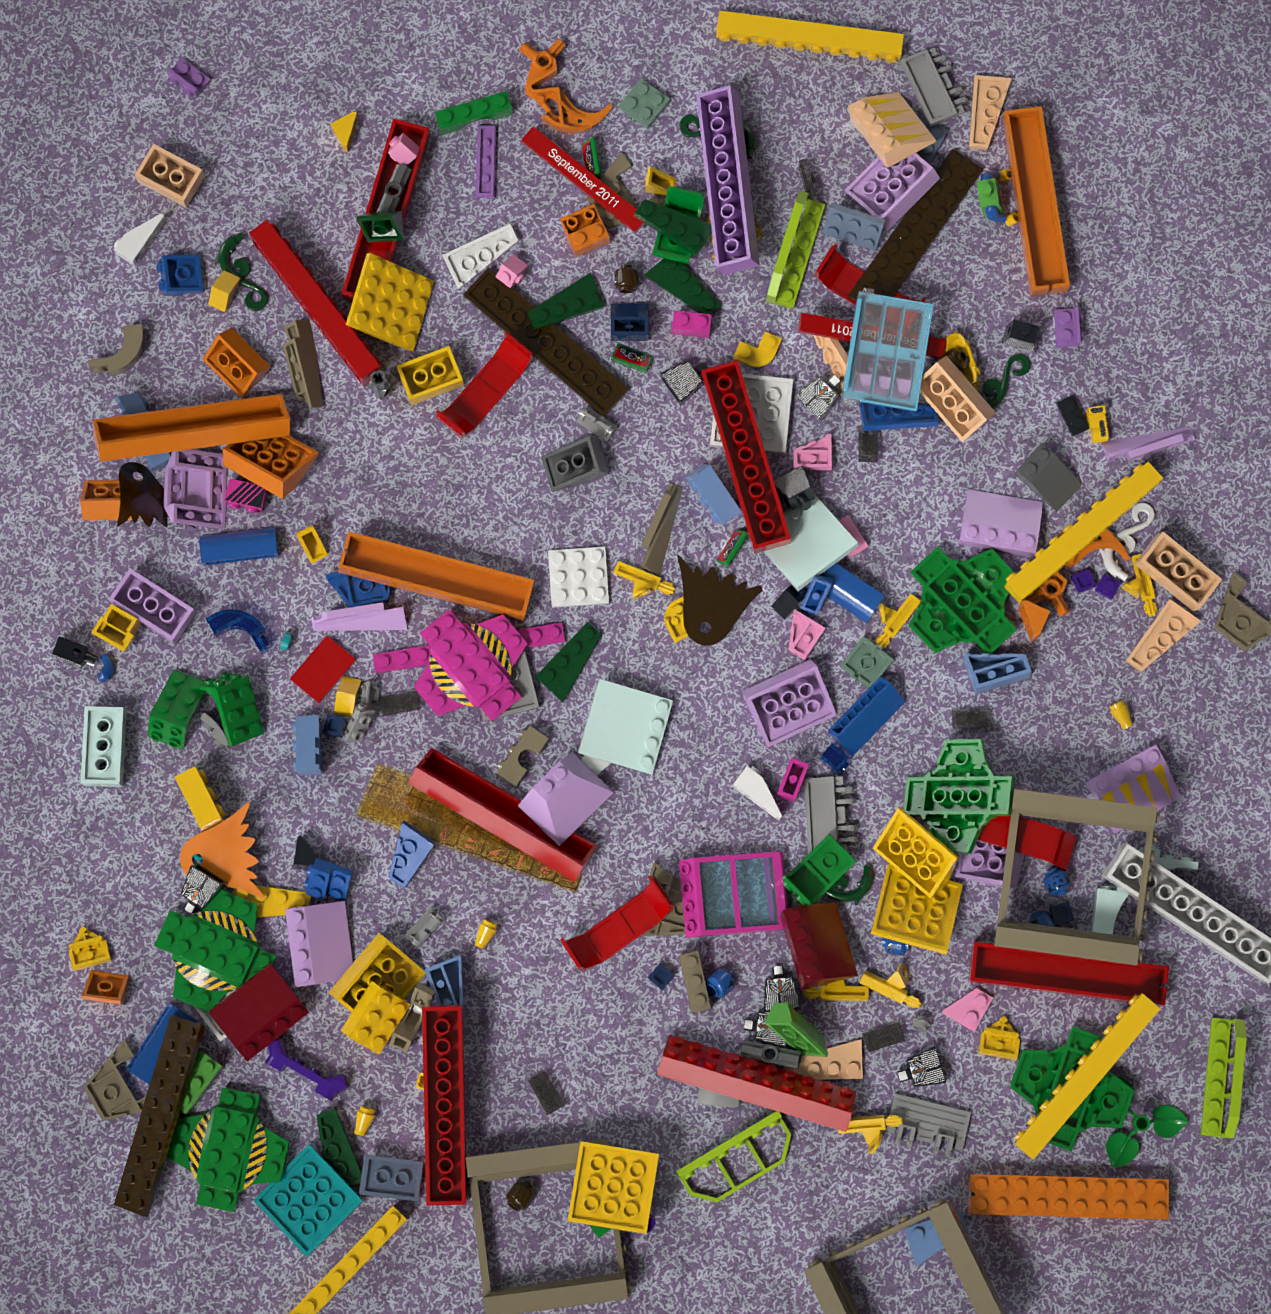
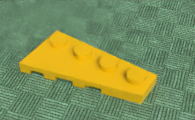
M256 885L264 895L265 899L251 893L233 888V895L258 905L257 918L286 915L285 909L310 906L311 896L305 892Z

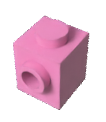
M402 133L399 137L395 136L390 141L388 153L394 161L407 166L417 157L420 147Z
M512 255L501 265L496 278L511 288L516 283L520 284L522 282L528 265L515 255Z

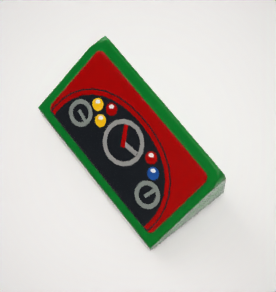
M593 137L582 144L584 165L589 172L600 178L596 142Z
M617 344L611 357V362L647 374L653 356Z
M735 530L716 562L729 568L746 540L747 532Z

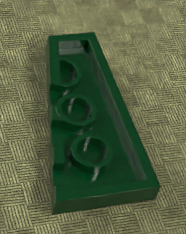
M647 199L642 202L634 213L636 218L695 257L712 237L710 223Z
M663 258L644 274L645 278L651 280L698 313L713 315L722 307L682 262Z
M590 272L530 310L528 316L535 331L604 308V303Z
M587 622L535 678L563 703L602 634Z
M336 1107L316 1115L323 1158L351 1187L361 1183L362 1170Z

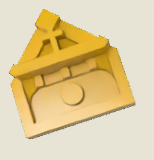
M81 926L75 940L68 946L70 948L69 956L73 971L112 961L107 941L102 936H98Z
M1005 1016L981 1033L978 1054L1017 1061L1020 1044L1018 1037L1020 1035L1014 1031Z

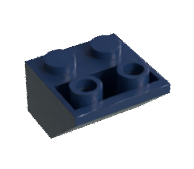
M648 303L611 304V341H648Z

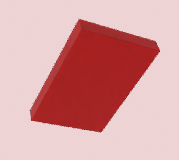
M326 636L291 676L290 680L317 703H320L354 664L356 659L330 637Z

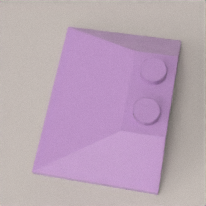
M193 449L172 452L165 469L164 509L172 523L225 529L226 503L224 498L226 494L227 467L223 466V454Z
M572 752L559 761L528 792L518 807L560 846L614 792Z

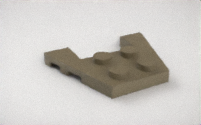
M621 153L600 180L635 209H638L637 205L617 180L618 176L631 168L630 163ZM589 196L586 197L590 205H595L602 222L608 229L623 225ZM655 197L649 200L659 204Z
M1234 572L1230 577L1214 630L1245 652L1271 635V619L1269 622L1237 599V596L1248 582Z
M653 863L649 876H655L660 884L668 886L666 893L675 907L666 915L664 920L640 937L686 935L681 881L658 864Z
M126 1040L119 1045L83 1086L102 1121L141 1113L146 1096L138 1101L135 1099L117 1068L118 1065L134 1056Z

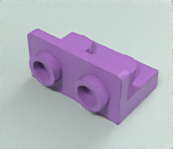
M182 57L172 69L168 68L166 70L169 76L168 80L174 85H181L183 87L182 90L189 96L193 94L198 97L211 81L210 78Z
M1074 306L1073 309H1055L1056 347H1079L1084 339L1083 330H1080L1082 311L1079 312V306Z

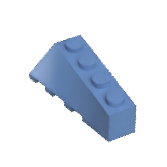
M138 392L115 398L123 415L148 412L146 408L149 407V404L144 396L140 397ZM172 452L148 455L145 458L152 471L155 472L167 466Z

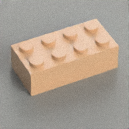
M947 356L935 363L922 376L920 394L962 442L996 414Z
M1164 532L1156 534L1134 563L1192 611L1199 610L1222 581L1218 575Z

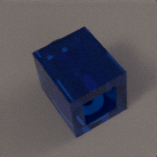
M833 743L819 757V760L835 774L839 771L843 773L850 765L847 763L850 757Z

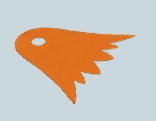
M248 802L226 820L189 839L181 850L180 864L187 875L190 866L195 865L192 862L193 855L200 854L203 858V862L200 865L228 883L226 887L239 889L265 899L258 887L250 881V879H255L257 876L250 870H247L248 867L259 862L257 858L246 853L254 844L255 839L241 836L249 826V824L241 825L250 805V802Z

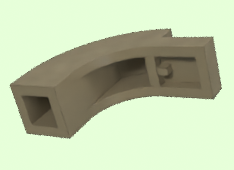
M143 325L123 326L124 343L121 350L111 357L88 360L90 370L101 374L105 373L108 369L111 376H116L133 367L144 350L145 332Z
M417 983L409 1002L411 1005L395 1029L389 1045L405 1053L408 1052L422 1025V1006L432 1004L435 990Z

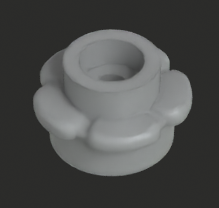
M917 1016V1018L912 1020V1028L920 1032H927V1029L931 1026L928 1023V1019L923 1016Z

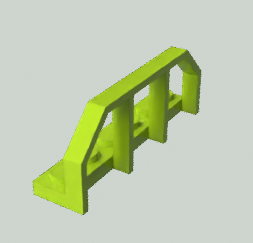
M799 191L766 298V302L790 309L794 308L825 208V204L808 199L809 193ZM806 204L805 209H804V212H803V215H802V218H801V222H800V225H799V228H798V224H799V220H800V217H801V214H802V211H803V207H804V205ZM794 238H795V241H794V244H793V247H792V250H791V254H790V257H789V260H788L789 252H790V249H791L793 240H794Z
M1211 1018L1200 1135L1227 1139L1235 1137L1240 1118L1247 1040L1245 1020ZM1231 1024H1233L1236 1036L1235 1054L1233 1058L1228 1059ZM1227 1063L1234 1064L1231 1093L1225 1094ZM1225 1098L1230 1099V1110L1225 1132L1221 1133Z
M780 1112L772 1113L676 1171L689 1195L719 1202L784 1163L791 1133L782 1120ZM780 1123L787 1135L781 1160L765 1168L748 1137L752 1136L754 1139L763 1133L762 1129L766 1126H769L771 1129ZM747 1144L762 1171L735 1187L719 1159L729 1154L728 1149L735 1146L737 1149ZM713 1158L732 1188L718 1198L692 1192L685 1180L696 1174L694 1170L701 1166L704 1169L713 1164L711 1161Z

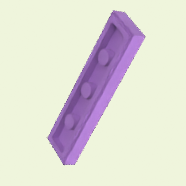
M477 125L476 198L494 199L496 125Z

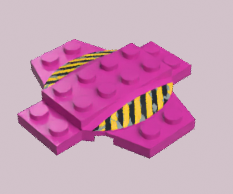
M449 609L419 633L431 647L430 662L413 687L437 717L461 709V707L469 706L481 708L490 721L493 722L522 699L510 683L511 669L528 644L504 615L474 625L460 623Z

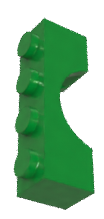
M507 91L435 112L441 136L459 131L467 124L478 120H497L513 115Z

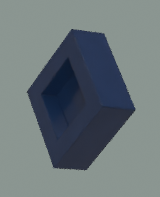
M328 714L323 733L343 738L348 719Z
M1069 901L1049 907L1056 926L1074 921Z
M660 963L649 975L648 979L663 991L675 975Z

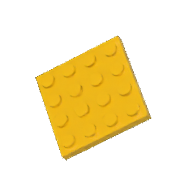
M368 253L366 254L346 325L412 352L416 345L434 281Z
M888 864L870 934L946 955L963 884L949 880L943 890L930 899L896 868Z
M580 1141L567 1221L647 1234L659 1154Z

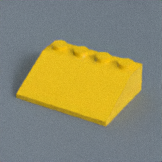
M901 807L897 808L872 848L930 899L943 890L951 878L959 858Z
M378 933L328 993L352 1013L372 980L405 999L426 972L387 938Z

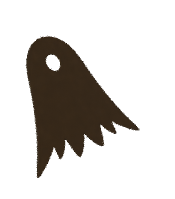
M137 462L124 463L119 469L120 510L117 526L126 522L130 516L133 523H136L139 516H141L148 527L151 526L154 518L163 526L168 527L167 517L169 518L164 509L163 486L146 466ZM133 473H140L143 476V480H136L133 477Z
M677 554L683 584V622L685 631L695 643L704 646L717 644L727 636L742 612L763 589L759 585L745 590L747 582H743L734 588V574L731 573L719 581L714 567L708 570L705 577H703L698 566L695 567L693 573L688 564ZM701 623H709L711 626L710 632H701Z

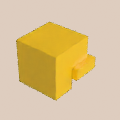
M111 604L105 615L100 617L91 633L125 653L140 628L141 622L134 616Z

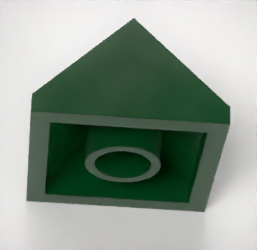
M402 211L369 212L357 216L356 220L368 242L404 241Z

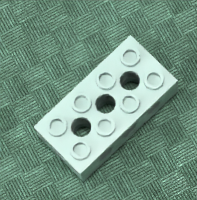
M85 706L81 765L82 785L123 787L127 711L124 707ZM104 724H109V728L101 732V727ZM103 743H108L107 749L100 751V746ZM102 762H107L106 768L99 770V765Z

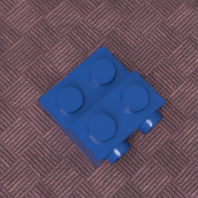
M163 255L157 262V272L161 273V280H159L158 286L159 290L163 291V296H182L183 293H202L204 291L200 255Z
M316 858L314 864H310L307 869L306 875L310 877L306 878L303 888L307 889V895L325 900L327 895L345 901L353 870Z

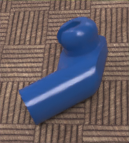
M107 653L100 657L104 665L97 676L100 682L109 681L115 672L110 654Z

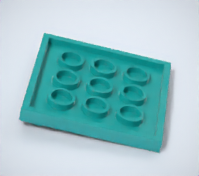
M308 1144L285 1167L282 1181L270 1183L253 1201L306 1257H309L364 1200L311 1144Z

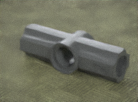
M403 164L396 165L389 183L385 186V193L377 212L396 211L399 202L403 199V192L411 176L412 169ZM393 190L398 191V194L391 195L389 193Z
M382 370L373 371L370 375L371 380L368 388L374 391L375 397L379 400L388 399L393 383L387 380L386 373Z
M746 1040L743 1041L741 1047V1057L793 1068H799L801 1062V1051ZM770 1049L775 1051V1057L772 1060L767 1058V1052Z

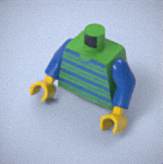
M1004 169L999 172L983 173L981 181H977L980 207L984 217L991 221L1005 222L1007 226L1018 223L1019 221L1014 219V217L1018 216L1017 213L1013 212L1006 216L1003 212L998 181L1003 182L1012 179V177L1007 176V172L1011 170Z

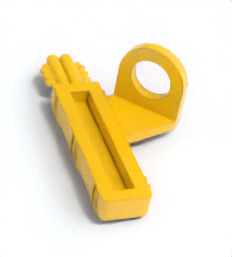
M1141 554L1131 557V562L1136 579L1124 583L1121 589L1135 598H1138L1140 595L1141 601H1145L1143 606L1145 613L1149 617L1156 616L1158 609L1156 603L1153 602L1155 593L1151 578L1134 564Z
M620 561L617 562L614 569L616 576L634 582L633 600L650 594V589L657 591L658 588L661 593H666V595L674 594L676 589L672 583L667 581L661 582L660 577Z
M910 594L897 611L885 607L883 603L879 604L881 625L885 624L886 626L883 629L884 634H880L877 637L876 644L882 648L888 646L890 637L893 639L898 634V631L919 606L921 601Z
M900 963L897 970L887 980L864 971L859 981L860 984L897 1003L902 1004L904 1001L907 1006H912V1008H920L922 1004L913 995L908 996V991L903 989L906 988L909 980L908 968L904 963Z
M844 980L829 983L827 986H821V989L812 987L803 990L804 997L808 999L814 998V1000L820 997V1000L864 1002L868 1001L869 998L868 987L845 986Z
M885 1115L853 1117L850 1119L847 1131L838 1130V1133L862 1132L868 1144V1153L873 1154L881 1143L883 1134L881 1131L886 1130L887 1125L891 1128L898 1127L900 1124H903L902 1117L896 1115H889L888 1118H885Z

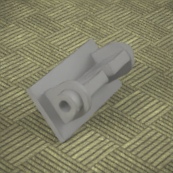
M587 406L581 410L580 416L576 420L578 424L606 442L609 441L618 428Z
M367 681L360 686L359 696L361 697V703L366 705L367 710H375L370 721L375 722L378 705L371 704V702L379 701L380 687H378V683H371L370 685L371 681Z
M363 703L356 705L352 715L354 719H350L344 731L347 737L345 742H360L375 710H367L366 705Z
M430 907L404 937L415 947L422 946V943L429 936L428 932H433L442 923L441 920L443 918Z

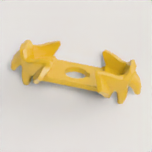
M954 330L946 337V352L951 348H957L970 358L969 367L966 366L961 373L979 391L976 386L980 385L978 376L981 375V372L976 365L969 344L970 341L959 334L958 330Z

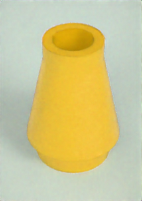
M1120 700L1109 706L1110 713L1122 726L1123 730L1133 725L1127 703Z
M484 919L482 923L480 922L474 945L485 949L498 931L496 929L498 925L487 919Z
M360 1106V1109L357 1110L355 1134L366 1136V1132L376 1116L375 1109Z

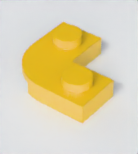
M764 332L758 348L740 341L733 360H738V362L753 368L766 366L773 361L782 338Z
M683 597L671 602L664 614L665 626L675 644L689 637L683 622Z

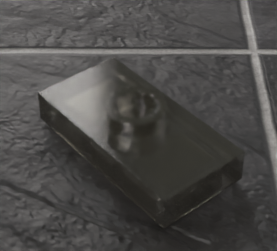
M806 158L801 159L798 162V169L805 192L809 193L808 199H814L815 190L813 184L815 183L813 172H809Z
M858 426V462L877 463V430L863 431V427Z
M417 691L379 697L383 717L421 710Z
M990 708L951 710L952 729L991 728Z
M900 1022L862 1033L867 1052L905 1041Z
M546 1072L528 1081L547 1116L564 1107Z

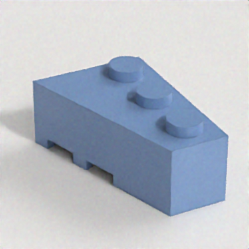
M702 464L685 476L691 489L700 497L701 504L711 512L710 517L716 524L724 525L742 512L710 465Z
M964 653L963 662L975 695L1028 679L1031 676L1032 671L1026 654L977 655Z
M296 716V721L292 723L293 733H296V741H293V749L296 752L294 770L299 776L323 775L320 716Z
M457 956L424 969L431 988L435 990L434 996L437 1004H463V1019H465L462 956Z
M962 1210L957 1211L965 1229L968 1230ZM931 1219L904 1228L915 1266H919L944 1247Z

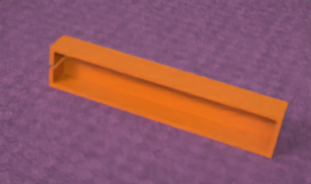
M1042 106L1004 111L1002 120L1030 297L1047 295L1048 291H1050V294L1067 292L1070 282Z
M282 394L92 419L94 440L100 462L290 436V417Z
M349 531L338 566V573L522 621L525 618L534 584L533 579Z
M969 1174V1192H974V1196H969L968 1214L1169 1220V1179Z

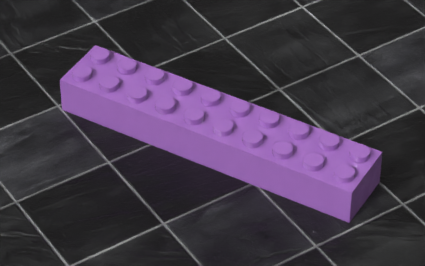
M731 85L696 95L716 268L724 275L760 266L740 95Z

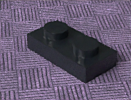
M1074 395L1056 402V406L1072 437L1090 429Z

